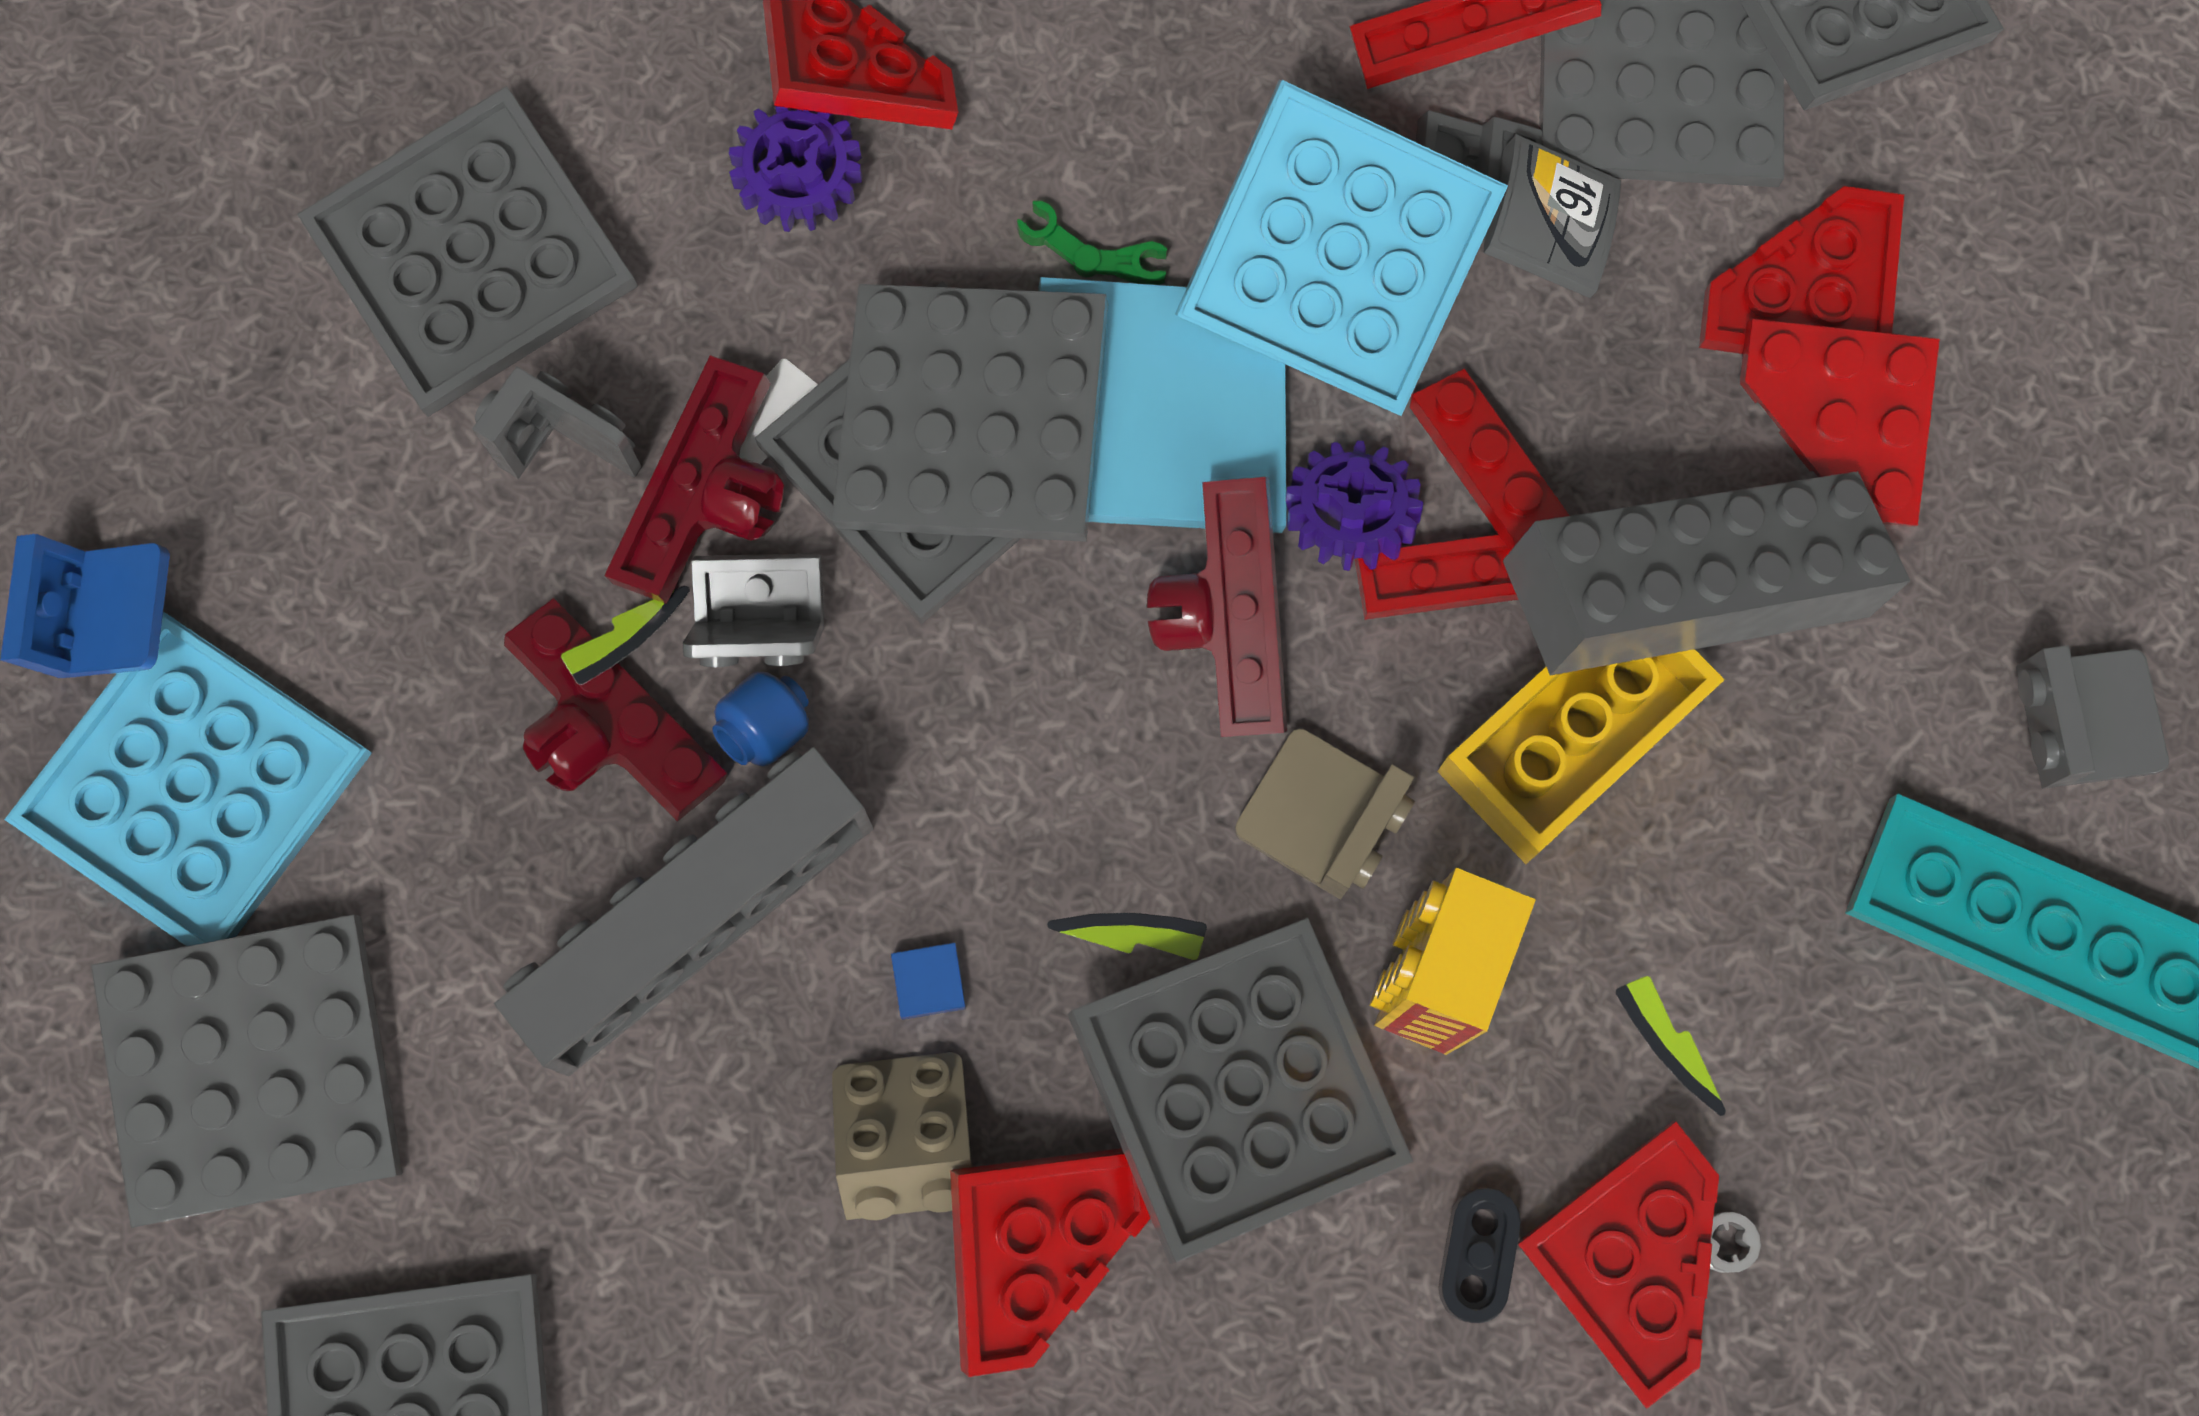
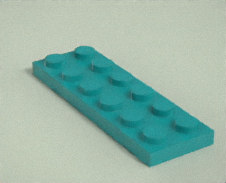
M1896 794L1889 799L1845 914L2199 1069V924L1905 796Z

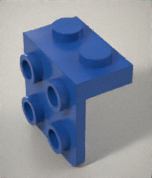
M38 534L17 536L0 660L57 678L151 669L158 658L170 559L169 550L161 545L149 543L83 551Z

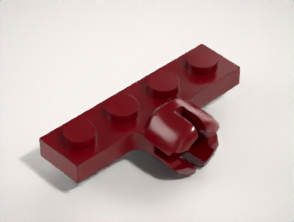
M711 355L709 356L604 575L612 584L667 604L698 537L705 530L716 528L750 541L765 536L771 530L774 521L759 516L760 507L780 512L784 497V484L773 468L740 457L742 444L771 385L764 373Z
M1255 477L1202 482L1208 555L1206 568L1198 573L1159 576L1149 584L1147 608L1182 606L1183 617L1179 619L1148 621L1150 636L1154 645L1164 651L1203 648L1212 652L1216 665L1221 737L1287 732L1269 478Z
M554 598L508 631L504 638V646L557 700V705L525 729L523 750L538 773L551 766L554 773L545 780L561 791H574L604 766L617 764L625 768L678 822L725 782L727 772L619 663H616L582 685L577 684L563 662L561 655L594 638Z

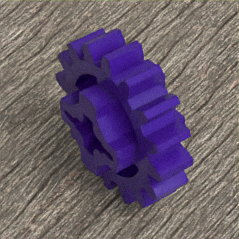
M776 106L777 114L770 117L759 108L753 111L757 127L753 130L740 125L737 133L743 146L729 147L731 163L736 167L729 171L734 189L741 190L739 196L745 210L758 206L759 220L764 225L772 221L775 215L779 216L785 232L792 230L795 219H804L809 231L816 230L815 216L821 213L833 222L837 220L838 213L835 203L839 200L843 203L853 204L855 197L853 188L849 183H861L863 178L861 165L856 163L862 159L860 146L857 140H850L852 132L849 122L843 120L834 124V116L830 113L818 112L813 114L811 111L798 109L797 111H788V108ZM766 147L768 150L767 158L758 163V159ZM836 157L834 172L829 181L826 182L823 179L824 171L833 165L832 159ZM792 161H795V163L799 165L800 168H797L796 165L792 163ZM757 163H758L759 168H760V171H758V172L756 173V168H757Z
M1357 440L1353 452L1345 453L1338 442L1331 443L1330 457L1324 458L1314 450L1310 452L1307 469L1297 466L1294 468L1292 484L1290 487H1287L1286 491L1288 531H1300L1298 547L1301 550H1305L1314 545L1320 548L1318 562L1323 565L1333 555L1341 557L1343 570L1350 571L1356 558H1363L1364 563L1370 570L1375 569L1378 554L1381 552L1390 559L1396 560L1400 554L1401 543H1413L1417 524L1420 523L1423 509V501L1418 500L1421 486L1419 479L1406 480L1409 464L1405 460L1393 465L1387 463L1389 449L1386 447L1380 448L1374 456L1366 454L1364 441Z

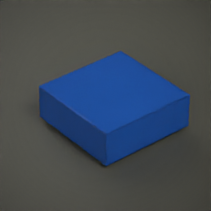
M955 943L891 953L899 1011L902 1020L966 1009Z

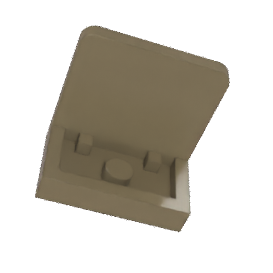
M1297 729L1288 736L1238 819L1235 833L1241 841L1341 900L1352 883L1362 889L1368 883L1383 855L1373 850L1374 845L1385 828L1394 834L1398 832L1415 803V800L1405 795L1415 777L1393 764L1385 776H1382L1304 729Z
M947 1052L846 1064L837 1067L832 1073L835 1169L846 1220L861 1218L866 1220H882L894 1214L927 1210L932 1212L952 1211L950 1170L973 1167L962 1058L956 1053Z

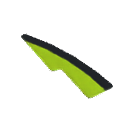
M682 586L673 590L667 604L653 599L613 617V631L562 653L561 658L576 683L582 685L639 648L669 619L690 592L689 587Z
M1142 913L1087 914L1050 920L1047 923L1048 928L1125 953H1131L1134 946L1139 943L1191 960L1198 958L1207 930V925L1202 922Z
M1645 976L1617 988V997L1631 1021L1656 1056L1689 1091L1719 1116H1723L1726 1113V1109L1690 1032L1678 1033L1675 1031L1652 979L1649 976Z

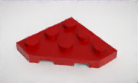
M763 0L774 106L916 126L953 129L959 112L952 69L934 55L925 60L903 43L906 33L870 4L860 9L850 0Z
M1843 186L1826 198L1815 210L1801 220L1794 221L1758 247L1756 252L1733 269L1729 268L1711 281L1704 295L1699 348L1743 354L1746 324L1751 319L1892 334L1904 194Z
M1758 319L1748 321L1746 324L1740 385L1755 403L1758 402L1778 426L1781 430L1779 434L1807 469L1814 471L1818 477L1858 471L1883 524L1909 527L1918 526L1940 339Z
M1672 1121L1518 1241L1519 1247L1646 1409L1697 1371L1701 1363L1703 1343L1701 1336L1705 1299H1707L1712 1254L1711 1236L1714 1206L1717 1203L1719 1174L1676 1121Z
M1122 1148L950 1170L961 1371L965 1375L974 1377L1034 1367L1050 1345L1046 1341L1071 1310L1075 1313L1079 1310L1110 1269L1106 1267L1125 1241L1130 1235L1136 1238L1151 1219Z

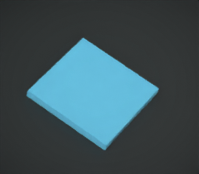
M1279 80L1175 315L1402 416L1508 185L1284 80Z
M1041 277L1039 291L1106 294L1108 301L1089 522L1206 529L1202 482L1268 477L1273 533H1282L1286 527L1285 364L1175 315L1187 287Z
M163 612L158 658L155 665L149 670L116 673L4 820L184 945L203 944L234 938L238 935L372 753Z

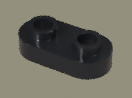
M1482 1188L1467 1192L1458 1199L1451 1212L1438 1290L1440 1300L1447 1312L1463 1322H1488L1502 1312L1508 1301L1520 1232V1215L1514 1202L1501 1191ZM1480 1209L1490 1212L1495 1222L1492 1232L1486 1236L1478 1234L1472 1226L1473 1215ZM1471 1275L1477 1277L1483 1285L1482 1296L1475 1302L1465 1300L1460 1291L1462 1281Z

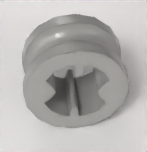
M1735 1212L1714 1214L1712 1235L1716 1228L1718 1231H1728L1730 1224L1738 1230L1734 1240L1738 1245L1742 1246V1250L1738 1257L1736 1254H1726L1725 1261L1721 1260L1717 1256L1720 1244L1711 1236L1712 1254L1710 1269L1719 1273L1741 1272L1749 1268L1756 1261L1761 1248L1760 1235L1755 1225L1746 1216Z

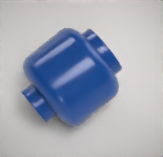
M756 671L751 673L717 703L714 710L716 724L712 727L713 734L721 748L737 763L746 766L751 762L758 766H769L799 742L808 732L809 721L804 709L809 704L808 698L803 689L792 678L782 676L779 679L768 672Z

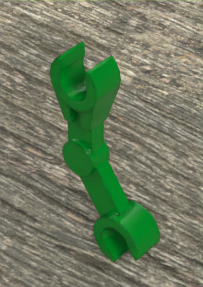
M1033 201L1032 206L1033 212L1048 222L1044 229L1039 231L1032 230L1022 220L1017 219V230L1020 238L1025 243L1031 246L1046 245L1073 265L1076 273L1082 277L1087 278L1096 274L1115 275L1118 278L1136 284L1161 285L1165 282L1166 271L1150 272L1143 269L1140 265L1142 260L1149 257L1167 259V248L1160 243L1153 241L1120 248L1117 251L1098 250L1094 246L1085 245L1059 226L1055 210L1050 204L1043 201Z

